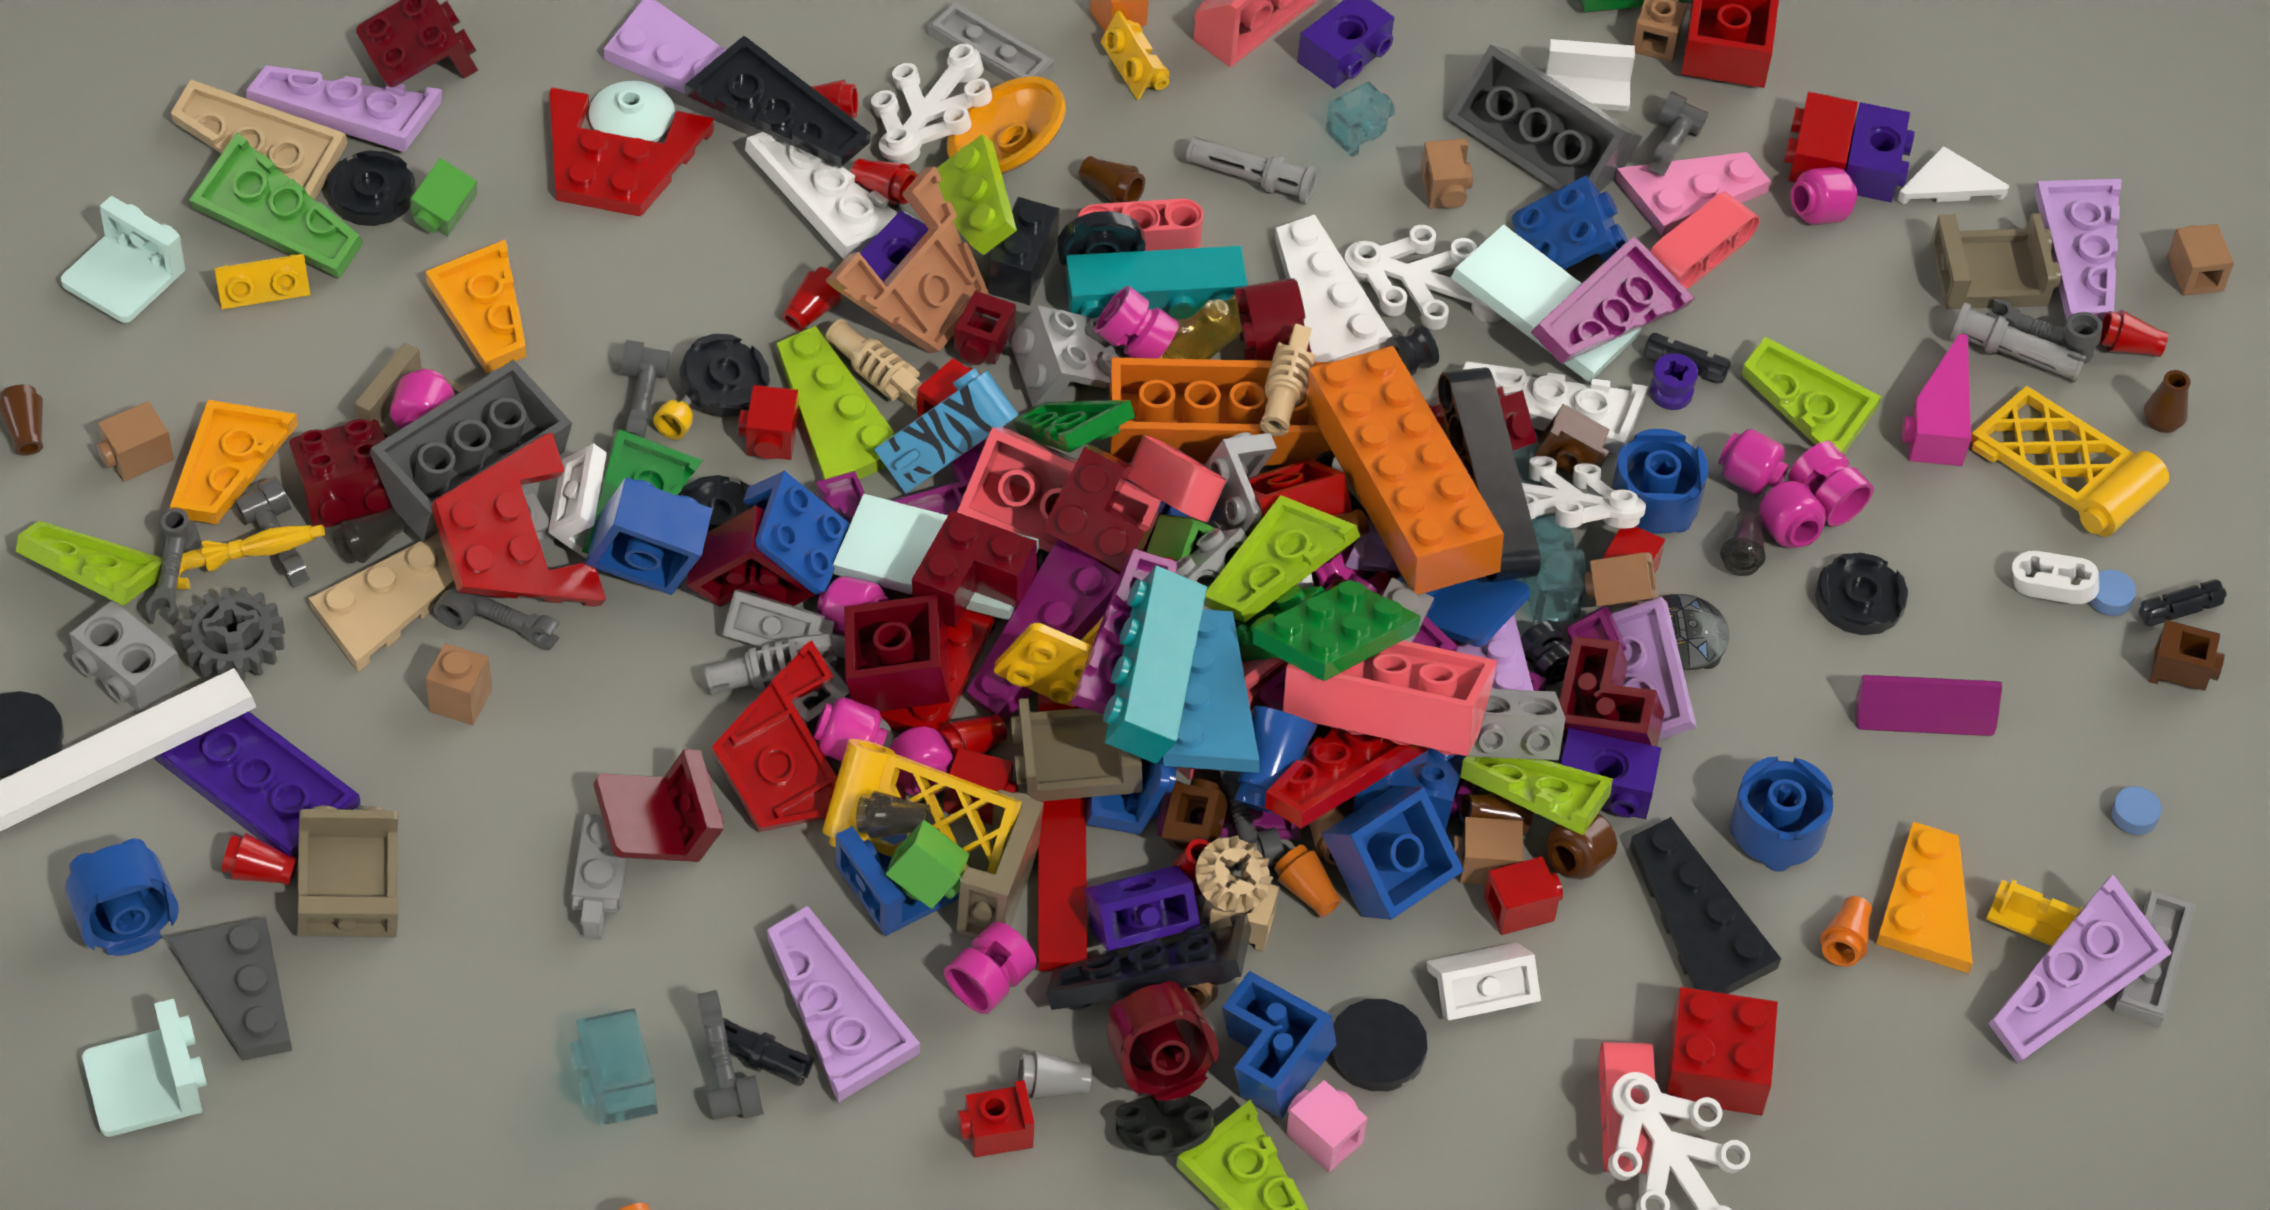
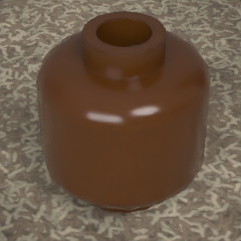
M1599 813L1584 835L1556 824L1547 835L1546 840L1547 853L1552 866L1559 873L1579 880L1593 876L1608 864L1616 854L1618 844L1615 831L1610 822Z

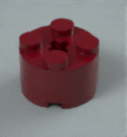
M1295 278L1282 279L1234 288L1237 313L1241 314L1235 316L1240 342L1244 341L1246 348H1250L1243 350L1244 360L1272 361L1278 342L1288 345L1294 325L1300 324L1305 326L1304 319L1306 316L1297 280ZM1310 342L1308 343V347L1306 350L1308 352H1310Z
M1167 981L1162 984L1147 986L1131 993L1125 999L1119 1000L1111 1006L1108 1013V1044L1126 1082L1133 1091L1140 1095V1092L1153 1095L1155 1100L1169 1101L1193 1093L1208 1079L1206 1073L1213 1061L1216 1065L1219 1056L1218 1041L1197 1000L1189 992L1182 989L1180 984Z

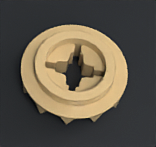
M1238 835L1222 839L1219 837L1204 848L1197 860L1196 880L1198 887L1207 901L1216 908L1230 913L1247 912L1258 906L1268 896L1269 885L1273 879L1268 869L1269 858L1261 855L1257 850L1256 843L1240 840ZM1242 861L1244 864L1242 865L1241 876L1246 881L1239 879L1227 888L1225 885L1229 881L1227 878L1230 871L1225 865L1232 867L1234 864Z

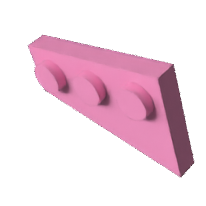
M1747 152L1672 161L1664 176L1649 170L1650 164L1617 168L1615 174V181L1661 237H1664L1721 192H1727L1740 203L1767 193L1771 182Z

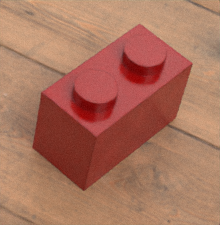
M1808 91L1804 108H1795L1790 132L1798 133L1797 139L1789 137L1784 163L1792 164L1789 182L1796 183L1798 177L1810 169L1837 167L1845 170L1857 112V101Z

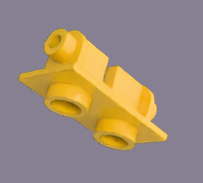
M1117 10L1100 43L1136 100H1140L1146 88H1155L1156 90L1166 88L1170 83V72L1167 67L1163 66L1157 55H1150L1153 48L1142 33L1141 26L1138 23H1133L1131 20H1126L1122 12Z
M292 254L286 257L230 266L223 265V267L214 268L221 309L311 295L304 254Z
M2012 879L2011 883L2001 880L1986 920L2052 946L2083 907L2079 909L2054 898L2052 900L2046 899L2042 893L2017 884L2015 879Z

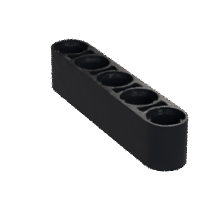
M1487 367L1442 372L1438 378V397L1450 443L1504 533L1500 572L1487 575L1486 577L1490 582L1536 577L1541 567L1540 550L1492 372Z

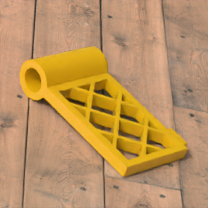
M2027 385L1971 433L1970 442L1973 444L1972 450L1991 463L1999 460L2079 512L2080 521L2087 531L2103 537L2114 534L2165 488L2169 482L2168 469L2155 454L2142 450L2136 453L2131 452ZM2025 404H2028L2041 412L2042 418L2019 419L2018 411ZM2053 430H2069L2077 435L2078 441H2055ZM1998 431H2013L2015 442H1998L1990 437V435ZM2021 431H2045L2046 441L2023 442ZM2080 453L2082 464L2059 465L2057 454ZM2089 453H2105L2114 460L2110 464H2091ZM2025 454H2049L2051 465H2034L2026 460ZM2061 477H2085L2086 485L2079 492H2076L2062 483Z
M849 739L822 832L830 837L829 844L836 847V834L853 826L863 841L870 840L877 852L893 857L895 850L902 842L894 845L880 839L885 820L897 814L907 836H909L915 829V826L907 808L925 799L936 822L932 826L956 844L957 842L949 824L965 815L968 816L978 840L962 849L970 852L982 846L989 861L987 872L995 875L1017 820L1022 801L897 755L893 750L880 744L861 739ZM900 769L913 773L921 790V793L904 802L896 787ZM927 779L938 784L931 787ZM950 787L956 790L964 808L945 818L934 793ZM970 795L979 798L980 800L973 803ZM892 802L894 807L889 810L890 803ZM992 803L1005 808L1000 828L987 834L977 809ZM996 838L995 845L993 846L991 840Z

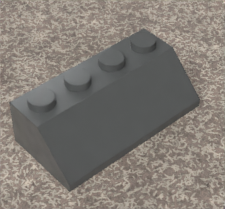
M1491 44L1447 116L1449 120L1556 190L1587 176L1599 192H1601L1615 179L1616 169L1625 167L1643 137L1512 51Z
M513 359L371 448L370 454L394 510L424 542L439 532L431 509V505L436 499L545 434L553 433L559 455L564 453L572 422Z

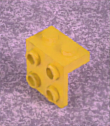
M1102 619L1081 640L1041 623H1033L996 660L994 673L1016 686L1026 687L1049 697L1056 703L1066 704L1074 708L1075 706L1071 705L1070 702Z

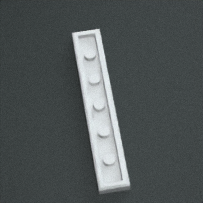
M235 668L0 780V831L257 708L251 693Z

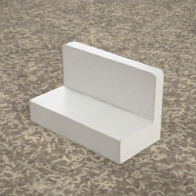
M1550 39L1545 74L1601 110L1626 112L1630 107V80L1635 59V46Z
M594 443L561 460L565 471L558 477L548 530L549 534L584 558H587L588 554L583 553L582 548L588 528L594 526L607 454Z
M1510 943L1426 961L1427 971L1437 978L1442 1015L1448 1021L1541 1001L1535 954L1519 943Z

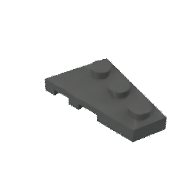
M266 917L168 937L171 950L176 958L180 959L190 975V980L198 992L202 993L213 1010L215 1019L242 1061L292 1051Z

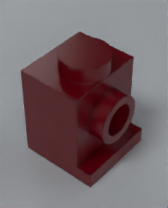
M974 291L955 327L954 351L959 352L961 358L969 364L980 365L985 361L995 365L1007 341L1015 332L1016 304ZM985 314L997 318L998 321L984 317L982 315Z

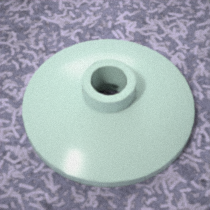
M623 81L612 84L601 90L593 98L589 107V122L592 130L641 138L653 142H658L669 133L675 116L674 104L669 95L661 88L642 81Z

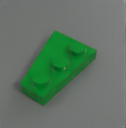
M1130 400L1044 402L1014 418L1013 422L1018 434L1070 453L1094 439L1102 440L1118 434L1121 431L1119 426L1133 419L1135 414Z
M618 429L612 438L603 471L594 526L587 530L582 552L588 554L597 517L625 477L632 480L647 481L657 489L678 495L703 460Z

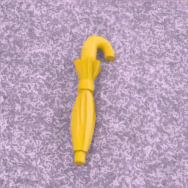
M307 525L269 528L251 535L243 541L239 539L230 541L228 544L209 540L202 541L203 548L183 553L176 589H190L189 579L187 577H180L187 570L206 566L207 570L211 572L212 570H217L230 559L235 560L245 556H269L282 553L311 542L314 538L325 536L323 525L313 527Z

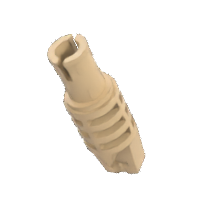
M844 319L834 322L828 329L825 339L830 345L834 346L851 360L854 372L862 376L864 380L872 384L874 388L891 401L899 398L917 411V388L922 385L918 380L920 377L919 372L898 354H895L889 347H886L880 340L866 339L847 324L848 322Z
M1300 324L1294 325L1288 345L1278 342L1266 380L1265 393L1268 401L1260 427L1265 433H1271V436H1283L1288 433L1294 407L1304 399L1308 385L1309 368L1313 367L1316 354L1306 351L1312 328Z

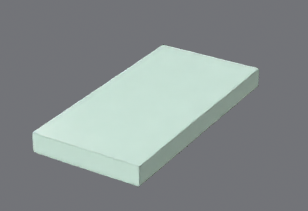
M1504 224L1461 262L1451 276L1454 281L1545 350L1547 349L1535 338L1531 331L1582 284ZM1641 328L1569 360L1564 364L1590 383L1592 378L1594 379L1637 338Z
M863 494L833 563V574L872 581L881 587L912 595L911 579L948 515ZM1025 536V537H1028V538H1030V539H1033V540H1036V541H1037V552H1038V549H1039V539L1032 538V537H1029V536ZM975 592L966 609L1009 620L1015 607Z

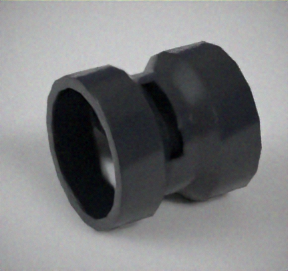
M1547 620L1540 622L1528 629L1520 639L1526 661L1535 664V673L1546 678L1547 686L1555 685L1564 681L1571 645L1565 644L1563 641L1564 634L1555 621Z

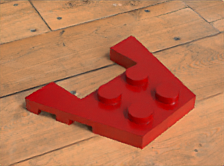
M551 87L550 108L556 201L641 217L672 182V174L682 163L687 164L695 155V148L703 139L708 140L714 132V118L676 111L665 143L584 129L581 127L589 108V94Z
M553 433L545 434L439 497L431 505L458 593L517 599L518 596L544 598L545 602L562 603L564 600L584 602V606L593 607L602 605L606 600L596 568L580 563L553 570L548 569L521 485L558 478L565 471Z
M812 640L799 650L793 660L777 674L770 685L743 711L712 745L710 750L758 832L826 819L837 781L836 774L824 754L820 751L818 744L793 704L796 700L831 682L834 677ZM897 782V790L904 802L907 797Z

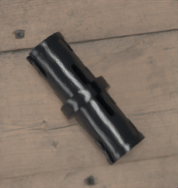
M723 1018L731 1055L750 1063L749 1068L757 1072H761L764 1069L798 1086L804 1084L805 1079L802 1076L808 1078L814 1061L812 1056L797 1050L795 1051L774 1041L776 1037L767 1032L758 1034Z

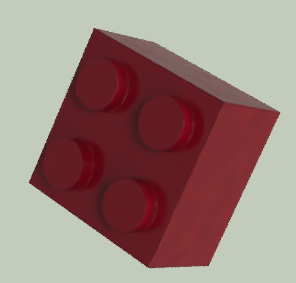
M938 594L844 607L846 682L852 700L873 707L879 712L950 702L948 635Z

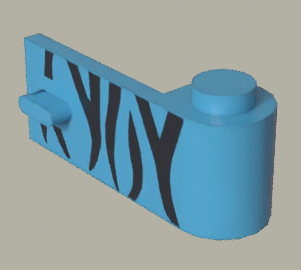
M976 368L963 375L953 383L958 391L874 449L905 494L987 438L993 427H1003L1019 415L988 370L980 375Z

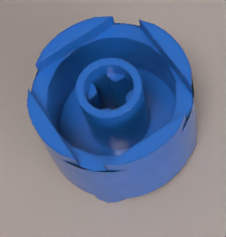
M1668 429L1644 430L1636 434L1634 440L1626 446L1624 444L1618 454L1611 488L1613 490L1632 491L1645 502V514L1640 518V522L1636 527L1650 533L1684 532L1691 527L1692 521L1700 509L1708 476V461L1705 453L1698 445L1697 449L1685 442L1686 436L1677 431Z
M1779 756L1764 758L1754 763L1745 772L1738 790L1730 824V832L1738 845L1749 856L1764 863L1770 870L1777 872L1785 871L1790 866L1804 863L1817 854L1823 845L1834 806L1832 785L1819 768L1806 760L1794 758L1793 762L1778 761Z
M129 839L122 844L108 846L94 853L80 854L69 864L71 873L65 884V895L83 940L89 948L95 950L94 946L105 948L108 955L114 956L133 954L158 942L162 938L160 930L169 921L171 926H173L177 920L179 905L158 856L147 848L145 842L141 839Z

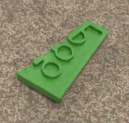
M238 132L189 199L193 209L289 255L304 254L306 263L338 278L342 276L363 245L358 233L325 205L318 203L309 196L300 184L293 178L290 180L277 169L274 162L263 153L257 152L249 145L248 140Z

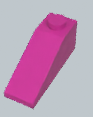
M1959 334L1917 397L1912 416H1905L1903 419L1901 437L1903 443H1909V461L1963 466L1971 440L1968 335Z

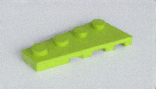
M816 326L777 342V356L789 389L798 390L799 417L804 430L806 429L811 451L816 465H819L823 480L853 471L856 472L860 480L886 468V465L874 449L894 436L895 432Z

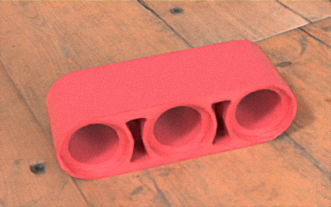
M1721 192L1661 238L1652 247L1650 252L1688 289L1742 247L1755 233L1760 223V217L1727 192Z
M1190 199L1093 204L1086 206L1078 214V217L1102 211L1127 214L1138 221L1144 231L1145 251L1201 247L1204 212L1197 202Z
M1147 435L1142 436L1130 463L1133 468L1127 477L1128 480L1173 508L1204 522L1209 521L1227 481L1221 475L1178 449Z
M1601 1042L1598 1067L1603 1168L1606 1173H1610L1608 1161L1616 1151L1622 1117L1615 1111L1612 1105L1611 1092L1613 1086L1623 1075L1631 1072L1644 1073L1655 1081L1654 1052L1651 1043ZM1631 1089L1630 1095L1632 1100L1637 1104H1644V1093L1639 1089ZM1643 1126L1641 1127L1636 1148L1642 1159V1167L1638 1174H1647L1653 1144ZM1619 1156V1167L1625 1172H1631V1160L1626 1156Z

